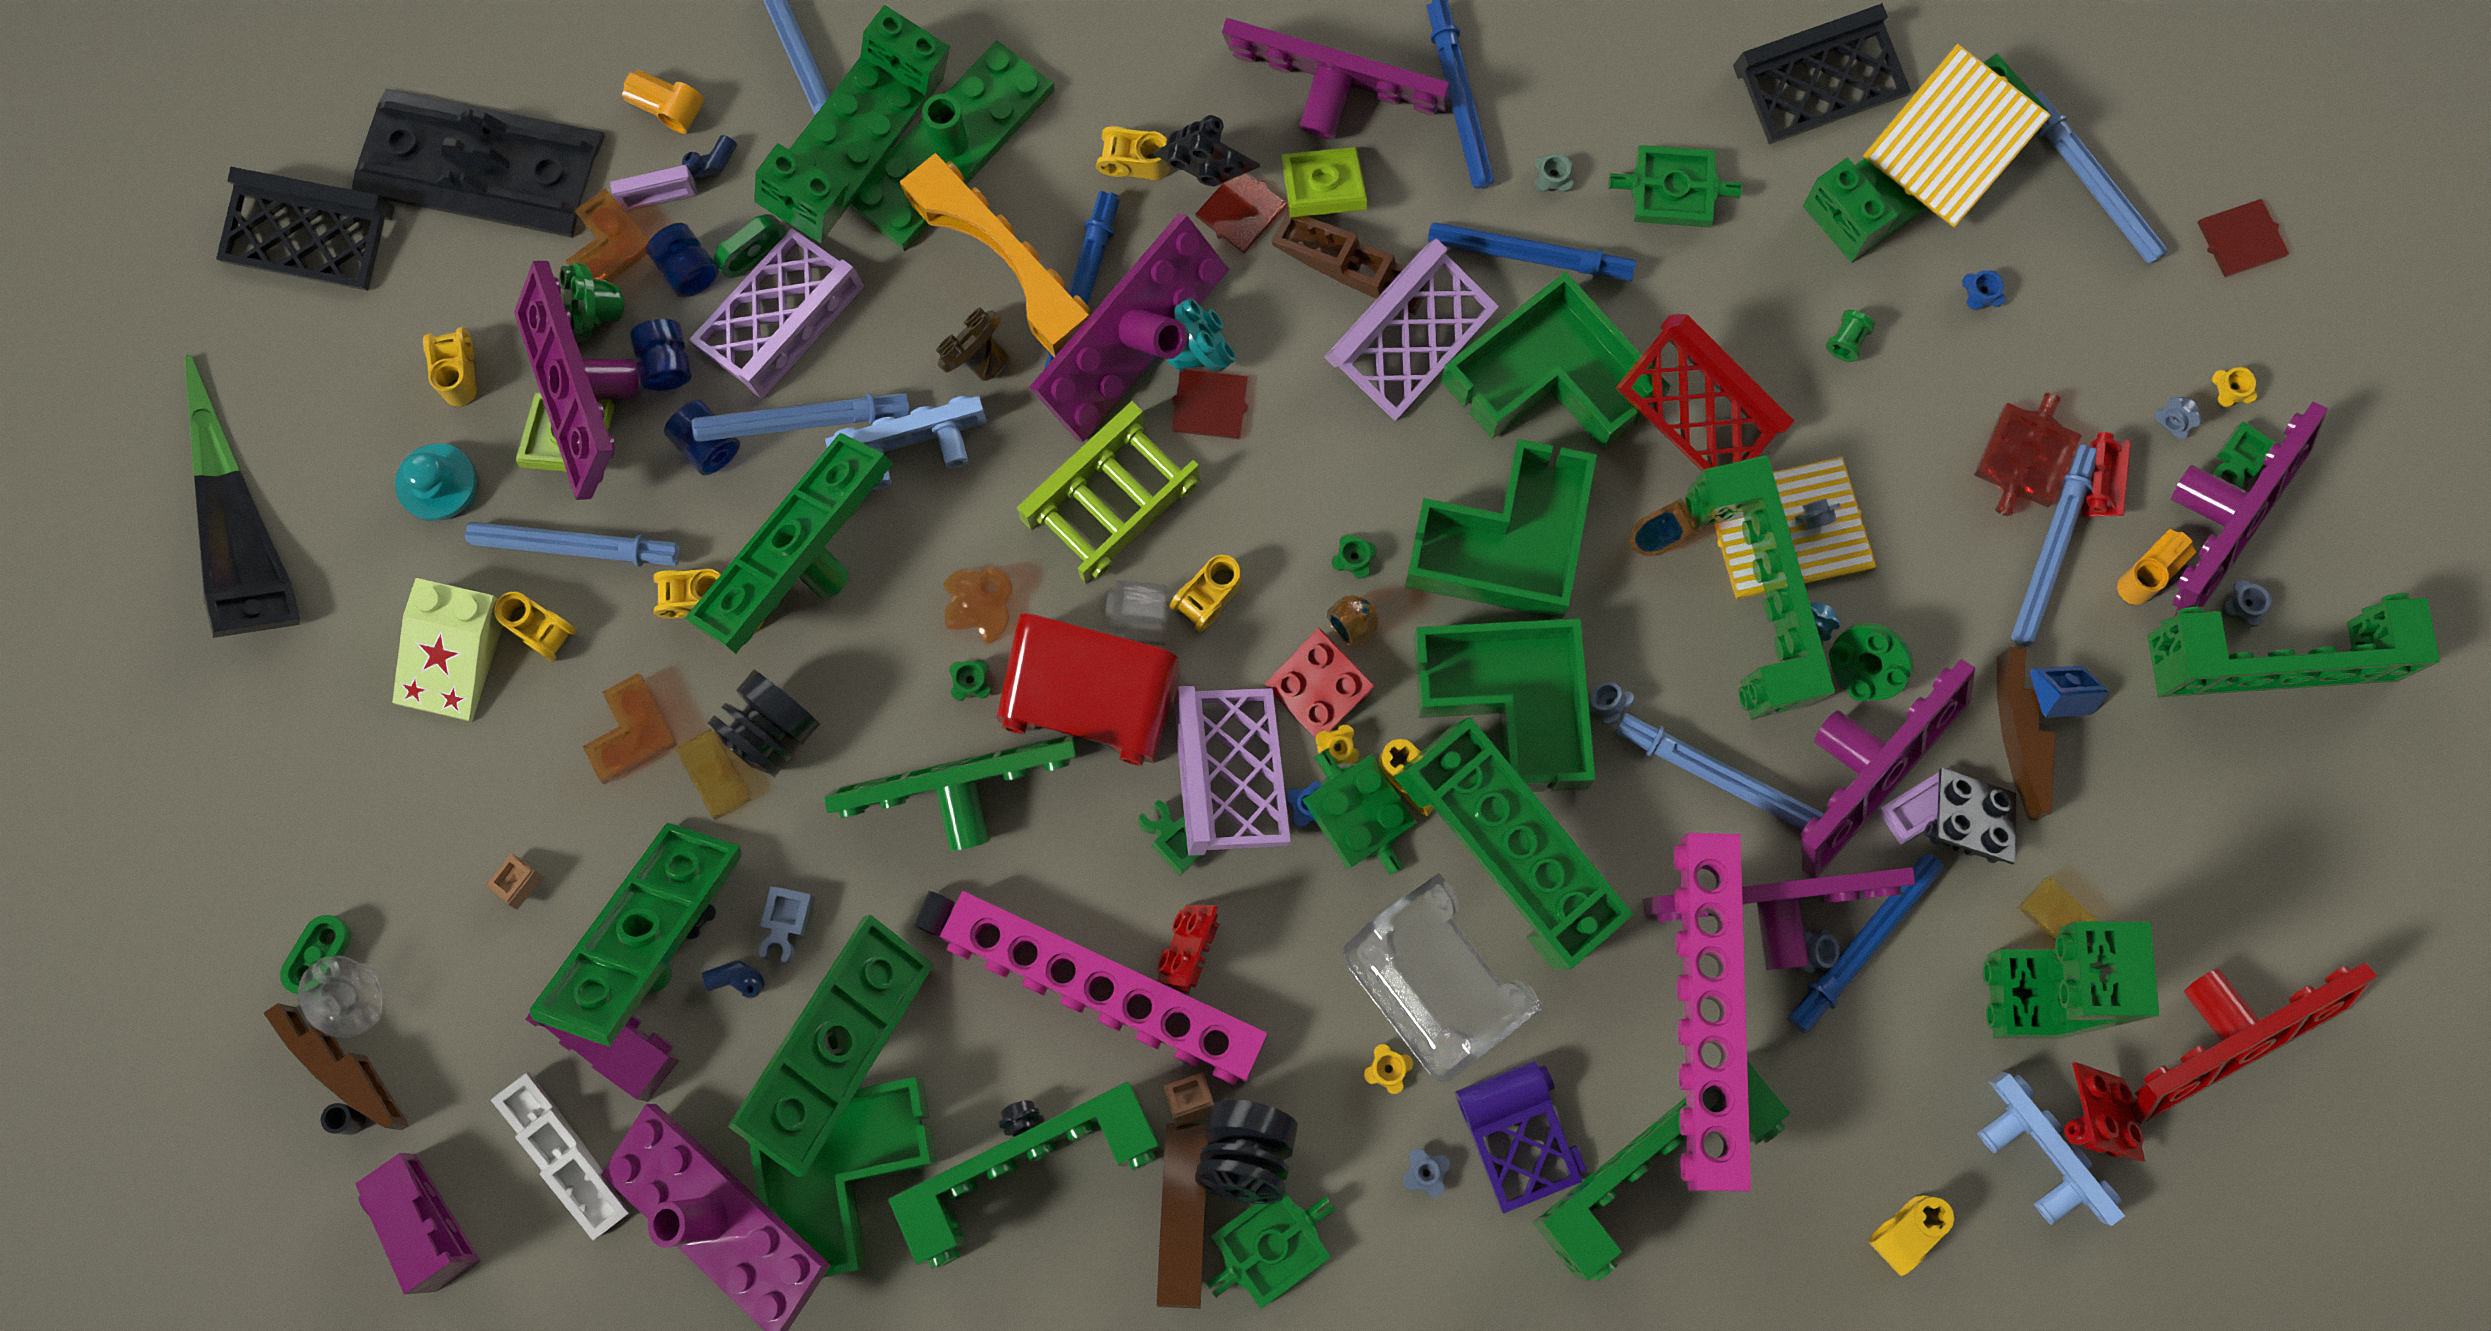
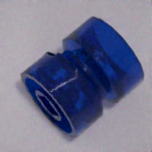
M674 223L664 227L649 240L646 246V253L659 271L664 273V278L678 297H691L702 292L718 276V266L708 252L701 248L700 241L685 223Z
M654 319L638 324L631 329L630 338L634 355L642 360L636 365L640 384L643 388L651 391H667L681 387L691 380L692 372L688 356L683 352L685 341L679 322L671 319Z
M694 400L679 408L670 417L665 425L664 435L679 451L685 452L686 459L701 475H710L725 467L734 458L739 450L740 441L737 437L696 441L692 431V420L699 417L715 416L716 414L702 400Z

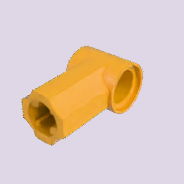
M639 69L633 73L630 72L624 81L622 97L625 102L657 116L664 125L681 134L688 132L705 103V98L691 86L682 82H675L672 85Z
M2168 529L2132 567L2120 576L2117 581V590L2121 598L2133 605H2141L2149 601L2165 588L2168 581L2197 552L2194 549L2193 541L2183 532ZM2138 576L2146 581L2148 587L2139 581Z

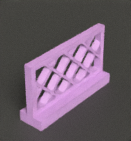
M791 228L693 334L689 341L694 347L746 384L751 392L763 399L865 286L853 266L843 259L838 261ZM795 244L804 249L803 260L785 262V254ZM827 265L832 268V271L823 280L812 282V268ZM804 269L805 283L786 286V272ZM778 274L777 288L760 290V282L765 276ZM805 293V300L798 308L787 310L786 296ZM779 297V311L760 314V300ZM752 302V316L734 318V310L739 304ZM779 321V329L771 337L761 338V324ZM753 326V340L734 343V328ZM726 330V344L710 347L705 343L714 332ZM753 350V357L742 369L735 365V352Z
M1437 238L1424 246L1324 356L1334 368L1338 366L1393 420H1397L1445 367V364L1458 353L1499 307L1445 254L1448 249ZM1441 266L1453 276V291H1434L1433 275ZM1426 283L1427 292H1418ZM1460 284H1461L1467 291H1461ZM1434 297H1453L1454 319H1435ZM1461 297H1474L1485 309L1476 319H1462ZM1412 298H1427L1428 319L1408 320V302ZM1401 311V320H1393ZM1409 325H1428L1429 347L1409 346ZM1435 325H1455V342L1450 347H1436ZM1462 325H1469L1462 333ZM1386 326H1401L1402 348H1383L1382 331ZM1375 339L1376 348H1367ZM1403 353V375L1384 376L1383 354ZM1410 353H1429L1430 370L1425 375H1411ZM1437 353H1444L1437 361ZM1361 354H1376L1377 376H1363L1352 365L1353 362ZM1377 381V389L1370 382ZM1384 381H1404V398L1396 407L1385 397ZM1411 381H1419L1411 390Z
M1178 686L1173 707L1188 856L1205 855L1207 850L1289 846L1291 841L1273 688L1195 691L1194 686ZM1247 701L1264 702L1265 715L1257 724L1239 710ZM1202 703H1218L1228 713L1215 725L1203 715ZM1233 716L1251 730L1239 744L1221 730ZM1265 723L1267 727V732L1261 728ZM1204 727L1210 731L1206 737ZM1255 734L1269 745V754L1261 762L1243 748ZM1215 736L1232 749V752L1221 764L1207 753L1206 745ZM1237 754L1255 768L1243 782L1225 768ZM1269 761H1271V770L1266 767ZM1208 765H1209L1211 768L1214 769V771L1212 772V774H1211L1210 776H1209V767H1208ZM1259 772L1269 779L1274 787V792L1266 801L1248 787ZM1219 774L1237 788L1225 803L1211 792L1210 784ZM1241 792L1259 806L1258 810L1248 821L1229 807ZM1274 799H1275L1276 809L1270 805L1271 802H1272ZM1213 805H1215L1218 808L1217 812L1214 815ZM1265 811L1278 822L1279 835H1263L1252 824ZM1223 813L1241 827L1234 837L1216 838L1214 823ZM1245 832H1247V833H1249L1251 836H1242V835H1243Z

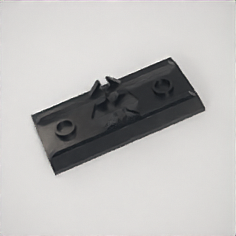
M386 89L377 105L354 173L352 190L376 194L389 201L573 238L581 200L595 156H597L605 135L600 131Z

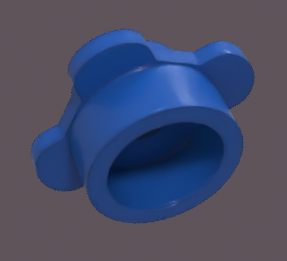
M1984 270L1976 275L1969 273L1962 279V286L1967 289L1969 297L1966 303L1972 310H1979L1982 306L1987 305L2000 307L2005 302L2006 297L2002 293L2003 281L1997 272ZM1980 288H1985L1987 293H1982Z
M1312 782L1307 788L1301 790L1292 788L1287 792L1286 801L1292 805L1294 813L1293 823L1296 826L1304 828L1308 823L1316 822L1302 799L1317 790L1322 783Z

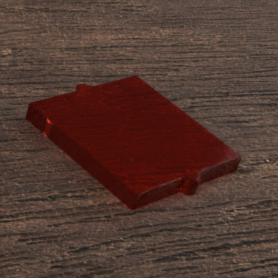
M1245 173L1222 183L1195 213V216L1214 230L1218 239L1224 238L1244 254L1286 208L1287 203L1266 188V182H1259L1248 173Z
M2262 199L2202 218L2197 222L2209 245L2207 251L2208 253H2213L2224 277L2284 258L2289 254L2277 230L2279 224L2273 222Z
M1194 370L1180 371L1177 395L1172 398V403L1175 405L1172 432L1240 439L1243 414L1248 411V405L1245 403L1248 376Z

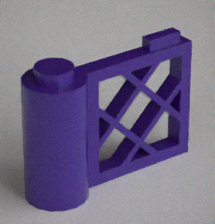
M1534 1060L1455 1091L1460 1111L1471 1132L1503 1214L1581 1183L1582 1179L1579 1173L1587 1170L1576 1145L1568 1146L1551 1103L1549 1091L1555 1089L1549 1070L1545 1065L1539 1067ZM1545 1113L1550 1126L1544 1144L1523 1136L1529 1118ZM1520 1122L1516 1132L1507 1129V1127ZM1500 1130L1514 1137L1505 1160L1489 1154L1483 1139L1484 1136ZM1554 1138L1559 1151L1550 1148ZM1520 1140L1541 1149L1532 1173L1511 1164ZM1548 1152L1563 1159L1569 1176L1554 1182L1538 1176ZM1492 1161L1502 1165L1498 1175ZM1508 1168L1530 1177L1523 1194L1507 1200L1502 1188ZM1536 1180L1545 1184L1533 1190Z

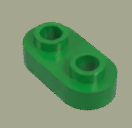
M772 214L754 217L747 226L718 245L714 255V264L728 278L742 275L761 261L786 235L785 227Z
M331 915L315 917L307 924L281 967L280 980L286 990L294 994L309 996L319 992L325 986L351 942V930L344 920ZM334 931L336 935L335 940L327 945L326 936L329 932ZM311 968L313 971L312 978L305 982L303 974L305 970Z

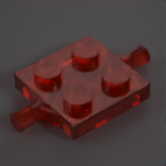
M2048 392L2044 394L2038 411L2024 410L2007 402L2001 409L1974 472L1975 476L1997 485L2004 491L1995 509L1999 514L2004 511L2003 516H2012L2018 498H2027L2047 508L2053 504L2079 443L2081 434L2063 427L2053 418L2058 403L2061 400L2058 395L2052 399L2054 393Z

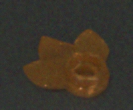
M987 568L979 573L969 569H961L952 573L943 583L945 590L954 596L945 610L946 628L963 630L976 625L982 639L988 644L992 643L1002 634L1009 621V613L1006 602L1012 593V583L1009 576L1004 571L996 568ZM993 580L996 583V591L994 594L988 595L985 587L989 581Z

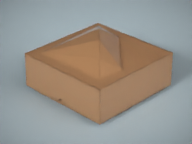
M511 852L485 886L508 905L518 910L544 876Z
M1203 1072L1163 1085L1176 1127L1209 1116L1211 1105L1214 1103Z

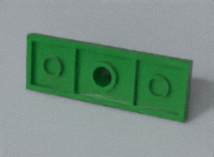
M996 40L946 94L933 95L924 103L922 108L923 118L884 158L849 205V208L905 251L929 224L905 199L900 181L936 153L945 163L951 161L956 165L964 177V184L967 185L1055 91L1054 83Z
M839 433L688 613L685 619L695 628L736 654L752 638L755 630L769 613L778 607L780 600L798 578L822 599H828L837 595L845 587L849 578V571L825 546L846 520L857 511L858 506L870 491L882 481L884 474L893 465L891 460L884 453L845 434Z
M1067 735L835 788L823 798L827 814L839 811L840 818L864 813V809L869 808V804L880 802L881 809L890 808L906 803V800L910 798L909 795L935 789L949 850H962L990 841L976 780L1003 774L1004 780H1012L1029 775L1030 767L1043 764L1045 771L1064 768L1070 765V758L1076 757L1077 748L1074 736Z
M666 822L530 1007L529 1011L532 1020L610 1047L646 994L664 989L671 981L672 971L669 961L741 859L740 846Z
M871 914L863 917L728 1127L797 1178L804 1176L934 966V963Z

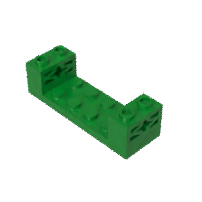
M883 5L863 31L859 59L789 150L777 143L755 171L754 202L817 242L822 243L922 109L924 103L931 97L944 79L950 46L888 6Z
M1998 53L1983 62L1999 76L2006 77L2012 86L2045 111L2048 110ZM1848 157L1817 178L1803 204L1806 211L1851 263L1928 209L1912 195L1905 194L1902 187L1866 159L1854 165Z
M1765 455L1704 469L1688 488V494L1685 495L1688 514L1690 517H1695L1698 527L1744 517L1745 521L1742 522L1743 536L1748 545L1752 544L1756 558L1753 560V572L1757 582L1763 583L1767 597L1763 602L1764 611L1768 621L1774 622L1777 637L1774 639L1776 654L1780 661L1784 660V662L1759 667L1740 681L1742 687H1739L1738 695L1744 711H1749L1750 718L1753 720L1815 705L1834 694L1835 689L1769 457Z
M2397 593L2382 597V603L2362 608V614L2347 621L2351 642L2350 651L2336 652V647L2328 646L2312 649L2309 651V654L2295 655L2293 649H2283L2268 653V657L2254 658L2253 652L2228 654L2221 611L2204 612L2203 607H2188L2178 610L2177 616L2162 621L2159 628L2147 635L2157 696L2160 698L2399 682L2440 662L2427 597L2409 599L2408 593Z
M1471 717L1452 725L1393 776L1419 808L1428 805L1434 808L1534 929L1526 938L1553 970H1572L1634 915Z
M2075 921L2060 927V933L2056 937L2055 949H2000L1987 954L1988 960L1983 965V979L1985 984L1990 986L1991 1003H1988L1986 1007V1020L1989 1028H1993L1994 1039H2063L2159 1016L2151 922ZM2014 988L2017 992H2023V1000L2020 997L2013 996L2012 991Z
M1747 1060L1749 1140L1757 1145L1762 1141L1767 1143L1785 1129L1781 1121L1791 1113ZM1708 1087L1703 1093V1103L1709 1111L1717 1112L1722 1106V1097L1716 1089ZM1686 1097L1532 1222L1575 1278L1583 1280L1596 1279L1598 1282L1618 1266L1614 1259L1622 1251L1590 1210L1592 1211L1595 1208L1599 1210L1618 1195L1614 1187L1621 1181L1623 1183L1628 1181L1632 1183L1651 1168L1647 1160L1654 1154L1657 1157L1662 1153L1666 1155L1685 1140L1680 1134L1679 1118L1681 1108H1686Z
M1127 1081L889 1198L888 1201L916 1265L929 1264L931 1269L942 1267L960 1258L961 1254L958 1249L968 1245L949 1199L959 1200L978 1191L977 1182L986 1177L997 1181L1018 1171L1016 1163L1027 1157L1030 1161L1036 1162L1057 1151L1055 1143L1068 1138L1069 1141L1074 1143L1096 1132L1094 1128L1096 1123H1099L1119 1166L1125 1167L1129 1165L1130 1169L1135 1171L1157 1160L1154 1152L1161 1149V1146L1133 1086Z

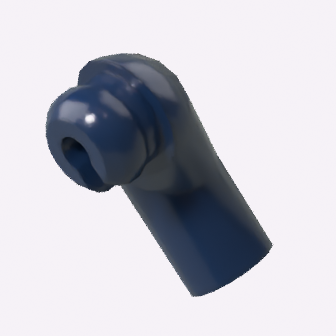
M720 135L710 154L700 156L697 152H688L682 159V165H686L692 177L697 179L719 174L727 165L737 147V143L726 135Z
M740 960L702 972L704 985L709 992L730 985L740 991L745 998H755L761 993L765 985L761 973Z

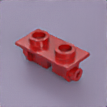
M2100 432L2097 434V439L2089 442V448H2097L2096 467L2091 479L2093 490L2086 495L2082 517L2124 516L2131 440L2115 441L2114 434Z

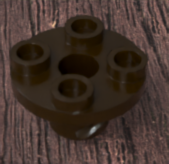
M981 307L973 311L964 321L967 327L957 337L953 334L949 335L937 347L936 351L941 355L938 366L945 373H948L965 363L982 381L995 378L1005 368L1009 358L1008 354L992 339V334L998 327L1001 317L994 310L985 312Z

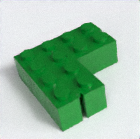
M1566 271L1446 363L1441 383L1464 408L1471 404L1469 414L1491 439L1499 435L1551 393L1603 450L1631 428L1633 422L1637 424L1645 418L1616 389L1617 385L1640 359L1642 354ZM1650 364L1646 369H1652V365ZM1642 374L1631 387L1641 398L1653 397L1652 374ZM1662 377V396H1666L1671 386ZM1649 402L1648 404L1654 409L1653 402Z
M1517 439L1512 454L1501 513L1423 498L1405 588L1563 619L1570 604L1597 454L1561 447L1555 466L1552 468L1547 467L1553 450L1552 445Z
M1581 618L1416 627L1413 645L1415 672L1418 675L1416 686L1419 718L1500 714L1503 756L1533 792H1543L1549 783H1551V791L1584 790L1590 788L1596 779Z
M918 1077L859 1088L804 1176L797 1178L749 1142L757 1197L831 1265L823 1278L867 1269L853 1182L937 1165L931 1126L922 1124L921 1121L930 1117L924 1082Z

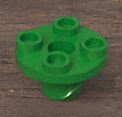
M572 263L570 266L561 267L559 281L561 288L564 290L563 305L564 308H568L570 311L571 328L576 342H587L590 339L594 323L600 327L605 322H617L621 319L624 312V296L619 286L613 285L606 280H593L591 271L585 263Z
M1860 623L1850 626L1838 636L1829 650V659L1835 677L1847 689L1850 697L1857 701L1892 698L1906 687L1913 674L1914 661L1907 643L1896 632L1880 624Z

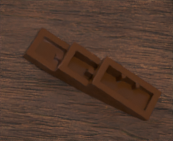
M1289 210L1271 241L1274 247L1307 266L1375 299L1382 294L1406 267L1396 263L1393 254L1360 243L1358 235L1307 216L1290 218ZM1426 283L1418 292H1427ZM1412 298L1408 302V312L1416 315L1424 298Z
M2009 647L1997 656V701L2002 739L2013 781L2029 820L2037 821L2051 814L2055 732L2039 730L2040 705L2034 689L2024 688L2026 649Z
M277 1003L263 1013L295 1057L319 1082L347 1105L384 1128L403 1130L409 1126L367 1056L355 1053L345 1055L331 1031L317 1028L309 1030L296 1007Z
M1166 1122L1157 1307L1201 1309L1206 1190L1195 1181L1197 1165L1201 1163V1148L1208 1144V1140L1205 1138L1207 1124L1186 1123L1176 1127L1175 1123Z

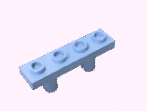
M964 395L953 398L949 401V404L940 407H919L910 413L911 415L897 419L894 417L877 419L872 423V426L861 429L850 427L838 430L834 433V436L825 438V442L828 447L836 436L842 433L877 451L885 453L938 437L945 465L949 469H954L968 463L961 431L987 424V420L979 396L971 397ZM889 470L884 474L882 481L872 490L884 489L892 484Z
M2001 1072L1991 1079L1989 1084L2006 1103L2007 1106L2005 1108L2007 1111L1977 1133L1983 1143L1995 1154L2023 1132L2030 1133L2064 1175L2062 1177L2064 1182L2034 1203V1206L2043 1218L2052 1225L2081 1202L2084 1205L2087 1204L2097 1218L2109 1226H2113L2125 1217L2117 1206L2122 1202L2118 1194L2105 1180L2100 1183L2096 1181L2088 1171L2093 1166L2091 1161L2077 1145H2073L2070 1148L2059 1134L2064 1131L2063 1127L2047 1109L2041 1113L2033 1103L2031 1098L2035 1096V1093L2028 1083L2019 1074L2013 1078L2010 1073Z

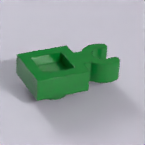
M2242 421L2236 426L2216 455V457L2226 463L2220 464L2210 474L2218 478L2221 475H2225L2230 479L2231 484L2241 488L2244 484L2245 476L2252 478L2258 473L2265 457L2276 442Z
M1157 800L1153 805V809L1159 814L1160 820L1150 821L1142 813L1137 822L1144 832L1158 836L1153 842L1152 848L1181 876L1203 855L1188 856L1185 817L1182 816L1174 823L1170 819L1168 806L1161 800Z

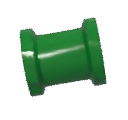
M1848 309L1841 316L1842 324L1836 335L1828 339L1826 349L1840 360L1855 362L1861 354L1859 348L1866 335H1871L1874 331L1875 322L1864 313Z

